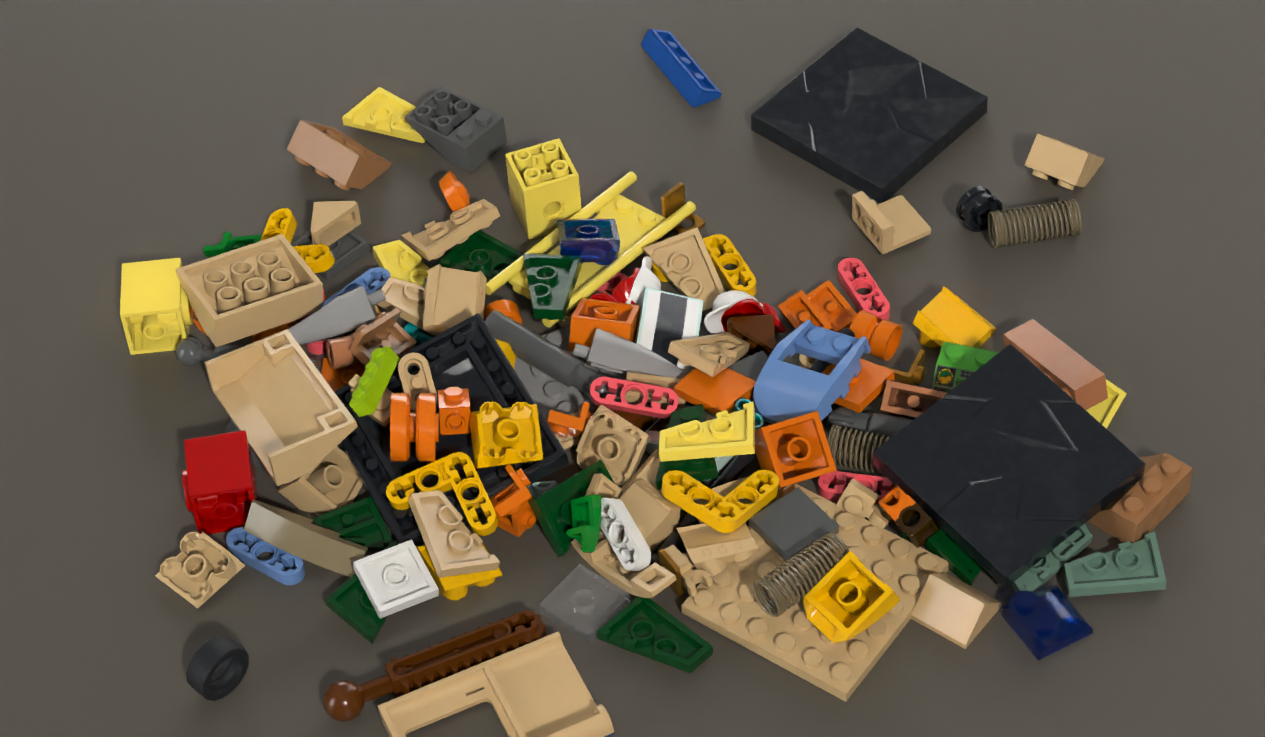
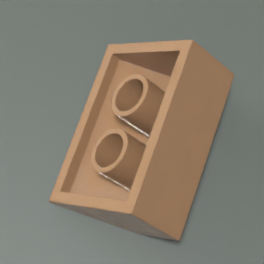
M305 120L299 121L286 149L296 155L295 160L306 166L312 165L315 167V173L325 178H333L335 180L334 185L349 191L350 187L362 190L388 170L392 164L336 128Z
M1168 453L1139 457L1146 463L1144 475L1088 522L1121 542L1130 541V543H1134L1144 539V536L1151 533L1190 492L1192 467Z

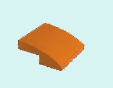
M827 280L807 295L801 289L777 306L794 329L798 328L808 319L812 321V325L840 333L843 328H850L852 321L857 315L830 280Z
M695 368L674 387V391L679 398L695 406L703 404L704 410L716 415V413L727 410L728 414L733 412L739 399L751 400L754 397L753 391L756 381L729 368L724 369L714 377Z

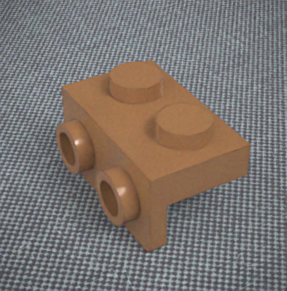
M395 308L389 313L384 311L379 314L372 324L360 326L353 334L355 340L349 351L366 366L372 357V352L377 348L390 346L395 354L400 356L413 349L417 342L396 322L401 311Z

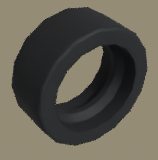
M228 636L214 637L203 644L193 656L186 672L187 682L206 700L216 701L231 693L242 681L248 669L249 654Z

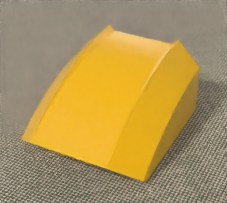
M851 551L803 598L807 619L832 643L847 641L877 622L900 601L894 590L886 583H882Z

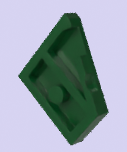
M371 496L313 518L314 525L341 533L339 538L368 547V550H383L393 541Z

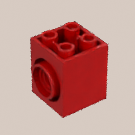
M246 430L184 440L186 469L182 470L183 490L187 510L189 513L193 512L198 533L204 532L206 535L245 527L251 503L253 500L258 501L255 468Z

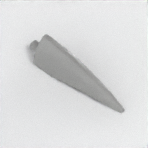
M360 286L336 297L323 308L288 330L299 345L317 342L356 330L363 324L373 323L377 317L375 304L386 300V296L382 289L368 294L364 286Z
M599 328L595 330L590 347L576 343L572 354L586 359V365L611 373L627 374V372L680 379H683L688 374L651 350Z

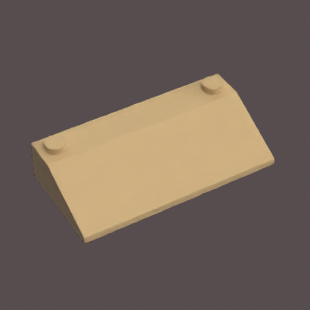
M288 329L204 362L213 393L239 431L246 430L249 446L277 486L292 482L306 475L358 427L356 420Z

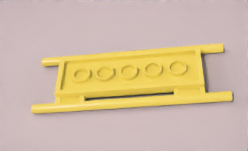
M630 171L524 254L545 253L594 213L598 214L547 254L581 256L582 266L566 312L567 315L578 305L581 298H588L644 252V247L656 243L696 210L695 204L692 201H688L671 216L665 218L620 195L621 192L637 181L636 174ZM523 255L486 283L487 295H491L506 282H509L513 285V291L531 300ZM542 319L543 324L548 328L559 321V319Z

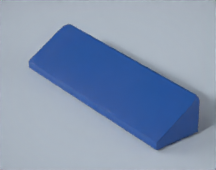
M648 29L641 43L642 48L691 107H698L721 97V91L670 31Z

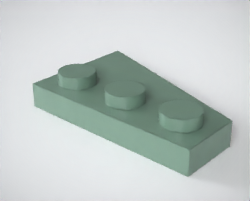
M1086 524L1081 526L1011 584L1022 603L1060 571L1065 563L1070 562L1092 542L1093 536Z
M1155 531L1146 534L1144 539L1134 543L1126 541L1118 544V548L1106 553L1098 551L1065 563L1063 570L1068 597L1166 590L1167 581Z

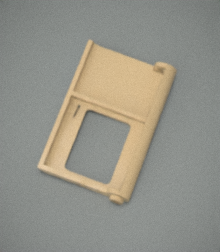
M559 632L550 634L377 706L382 722L390 737H406L412 731L482 702H489L492 705L508 737H609L614 735L613 724L607 710L602 704L596 705L567 653Z

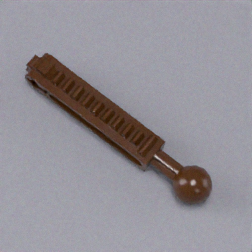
M524 610L514 613L508 618H501L500 621L488 623L487 626L478 627L474 631L465 632L461 636H454L448 641H441L440 644L435 646H428L427 649L418 650L414 654L405 655L401 659L391 657V662L384 665L386 675L360 685L352 681L340 680L328 686L323 698L324 709L332 719L341 722L351 721L360 715L364 703L389 693H392L394 698L400 697L541 639L546 635V626L540 614Z

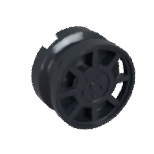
M976 186L968 190L960 198L956 206V215L965 221L966 225L973 232H981L988 228L989 212L997 210L1001 212L1002 203L997 197L991 195V192L985 186Z

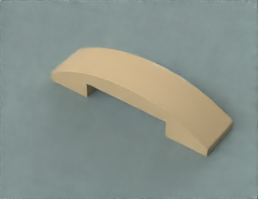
M601 528L593 553H584L581 550L582 545L576 539L571 542L573 548L599 574L632 595L642 598H653L677 580L675 574L655 562L642 572L624 569Z

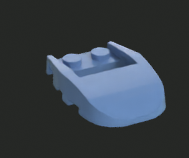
M807 319L776 345L763 366L753 391L756 413L760 414L764 421L775 424L818 411L822 421L832 411L831 405L838 398L844 399L850 391L849 383L853 376H858L862 368L859 361L862 354H869L871 351L867 337L862 336L858 339L812 325V321ZM795 353H799L834 364L836 367L828 376L783 362V360L787 356L792 357Z

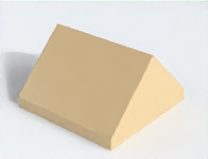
M948 573L930 574L911 614V619L966 649L1001 608L1002 603Z

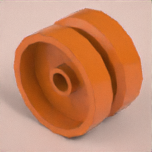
M391 393V462H407L410 458L411 442H416V457L419 462L435 461L436 442H439V413H436V393H420L416 400V413L411 412V398L408 393Z

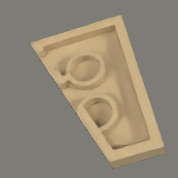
M698 227L643 248L644 253L652 259V262L683 296L703 300L702 316L712 312L714 300L725 290Z
M389 277L382 287L386 300L377 305L388 311L398 308L401 311L400 318L424 330L422 315L425 309L423 286ZM426 331L433 336L439 335L438 332Z
M729 332L671 341L668 353L679 358L678 361L681 364L693 366L714 377L746 356L750 343Z
M441 490L412 493L410 495L409 505L438 578L498 569L500 564L498 558L494 554L489 555L482 546L483 540L477 533L472 534L462 522V515Z

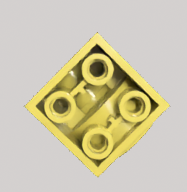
M560 138L505 154L511 205L529 240L549 235L582 209L579 175Z
M181 258L122 263L120 317L130 355L174 351L182 340L190 338V326L194 323L190 313L191 304L176 275V269L183 267Z

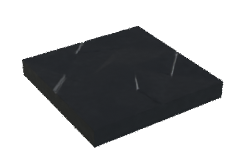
M856 27L751 114V130L882 203L889 199L986 114L988 97Z
M479 313L398 356L401 359L408 353H419L427 359L437 394L436 413H439L438 390H445L449 387L469 389L471 412L479 411L485 402H496L502 408L512 407L516 402H527L530 405L535 404ZM397 364L386 388L393 393H404ZM415 365L408 368V372L411 375H416L420 371ZM347 384L334 392L356 420L358 427L340 444L398 544L412 539L416 547L422 546L425 543L411 508L397 510L392 507L387 498L386 489L394 479L432 462H419L416 457V442H411L410 458L407 462H391L390 422L384 428L368 415L359 417L349 405L352 393L350 392L351 387ZM538 407L543 460L511 464L515 471L521 468L531 484L569 464L565 450ZM439 420V442H436L435 461L452 453L463 452L471 458L474 465L471 433L441 435ZM461 464L454 465L461 481L466 479L467 477ZM507 465L478 469L475 467L489 499L514 482L505 468ZM432 474L427 475L422 480V485L428 488L433 487L438 483L439 477ZM416 482L412 483L415 492H420ZM470 487L463 492L462 497L466 500H474L478 497L480 491L475 487ZM403 489L397 491L400 499L406 497ZM451 489L444 492L443 494L462 515V522L467 521L454 490ZM481 507L475 509L477 514L483 512Z
M1009 344L873 452V465L895 486H899L906 495H909L947 535L1005 589L1144 475L1146 464L1012 344Z

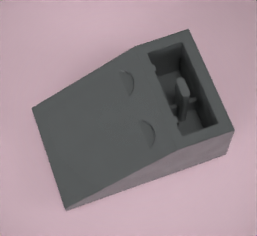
M440 87L404 117L405 121L449 163L469 173H472L507 143L502 116L443 87Z

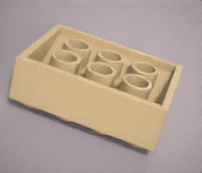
M283 234L176 269V275L203 331L216 347L312 315L322 308L323 283Z

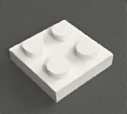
M412 539L353 562V569L380 619L439 596V589Z

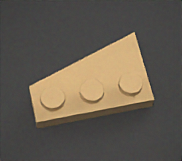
M482 199L452 212L450 219L445 222L435 223L434 220L425 224L426 230L412 236L411 231L401 236L408 247L426 260L431 261L443 256L445 251L454 245L465 242L476 231L489 227L495 219L500 217L496 206Z

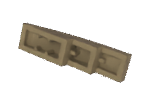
M256 500L252 501L244 527L245 531L279 549L325 569L350 578L356 574L353 569V562L364 558L368 547L339 538L341 533L312 524L313 519Z

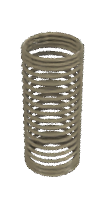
M1069 199L1062 202L1058 201L1057 203L1052 202V204L1043 203L1042 205L1037 204V206L1032 205L1031 207L1001 210V212L999 210L990 211L988 214V230L993 247L1000 248L1007 245L1012 246V244L1017 245L1018 243L1022 245L1023 242L1027 244L1028 241L1032 243L1033 240L1037 242L1038 239L1042 241L1043 238L1047 241L1048 237L1052 240L1053 237L1058 239V237L1063 238V236L1066 238L1068 236H1079L1082 232V219L1077 201ZM1057 210L1060 217L1061 233L1058 225ZM1052 211L1055 219L1056 234L1053 226ZM1047 213H1048L1049 220H1050L1051 235H1050L1049 227H1048ZM1063 213L1065 216L1066 232L1063 223ZM1042 214H1043V217H1044V222H1045V227H1046V236H1045L1044 228H1043ZM1037 215L1040 223L1041 237L1038 229ZM1032 216L1035 224L1036 238L1033 230ZM1027 217L1030 226L1031 239L1028 232ZM1022 218L1025 227L1026 240L1023 233ZM1017 220L1020 228V238L1018 234ZM1012 221H1013L1014 230H1015V239H1014V235H1013ZM1007 222H1008L1009 231H1010V240H1009V236H1008Z
M834 424L830 428L827 441L835 465L850 466L851 469L855 467L856 470L861 469L862 471L866 469L867 472L872 471V473L877 472V474H880L882 472L876 467L873 469V452L891 437L885 438V435H882L880 438L879 433L876 436L874 433H871L869 436L868 431L865 434L863 430L858 432V429L853 432L852 428L848 430L847 427L842 428V426Z
M827 533L798 554H795L794 557L786 560L785 563L777 566L776 569L768 572L767 575L757 579L753 583V593L761 608L770 616L778 617L786 612L787 609H790L791 606L803 600L809 590L819 582L816 576L821 580L823 577H821L820 572L825 576V570L829 572L830 568L832 569L839 562L829 546L841 560L849 552L845 543L835 534ZM827 540L831 541L837 547V549ZM760 585H762L763 591H764V593H765L767 599L765 598V596H764V594H763V592H762V589H761V586H760ZM767 591H768V592L770 593V595L773 597L775 603L772 601V599H771L770 596L768 595Z

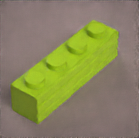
M390 346L377 348L372 352V357L365 366L366 370L359 379L356 390L352 393L349 405L359 417L375 413L400 360Z

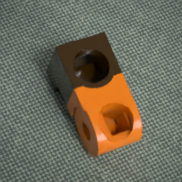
M897 485L878 502L917 548L922 547L929 537L939 531L934 521Z

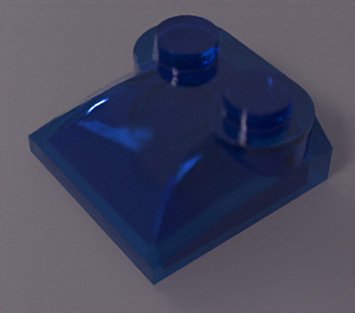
M615 219L557 220L560 255L581 256L582 264L583 262H595L598 265H610L612 261L618 259L620 238Z
M1057 585L1034 593L1019 591L1011 596L1008 605L1002 607L1001 615L1037 660L1093 633L1092 627Z

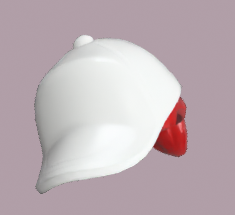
M648 256L644 257L641 269L635 268L633 275L622 280L615 287L611 295L600 292L591 295L590 299L640 305L645 287L661 290L660 280L651 271L652 259Z
M731 290L718 295L713 302L712 312L704 318L706 329L712 334L727 332V320L730 317L773 314L775 332L783 333L786 331L776 310L771 305L765 302H758L752 295L738 290Z

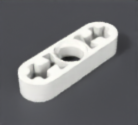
M602 498L600 527L623 568L629 571H644L648 568L651 561V551L644 537L620 499ZM623 528H624V532H625V533H624V539H623V541H622V530H623Z

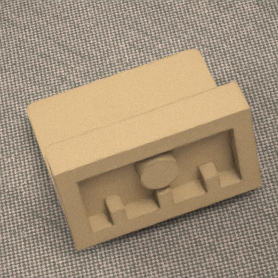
M863 191L852 195V220L882 255L931 234V227L902 195L878 205L873 199L870 200Z

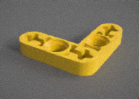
M278 209L270 215L260 241L283 234L291 244L297 227V221L290 209ZM325 244L293 246L314 273L329 270L335 262L334 256Z
M722 234L703 238L717 274L728 291H744L754 297L756 294V278L731 240ZM652 262V272L661 282L670 281ZM727 264H734L738 266L734 270H726L723 268ZM738 279H740L742 285H738Z
M463 452L452 453L394 479L387 486V498L392 507L397 510L411 508L408 500L412 493H416L412 485L414 482H416L420 492L441 490L444 493L453 489L474 533L486 536L493 533L498 527V518L471 458ZM458 463L463 467L467 477L462 481L454 466ZM432 474L439 477L438 483L433 487L428 488L422 485V480L427 475ZM475 487L479 489L478 497L474 500L464 499L462 497L463 492L467 488ZM399 489H403L406 495L405 498L400 499L397 493ZM481 507L484 516L487 518L488 523L482 525L475 510Z
M673 470L664 474L661 493L666 499L716 531L731 533L741 527L777 496L779 477L772 471L758 470L723 497L682 471ZM701 498L707 500L709 503L705 505H700L695 503L693 500ZM748 498L753 503L742 504L738 501V499Z

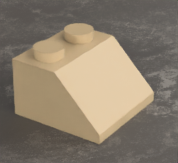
M1037 133L1024 166L1032 168V175L1048 180L1050 175L1059 179L1057 185L1073 190L1074 186L1084 188L1101 167L1105 158Z
M336 446L306 475L292 482L282 484L278 492L300 510L322 515L352 504L363 482L347 454Z

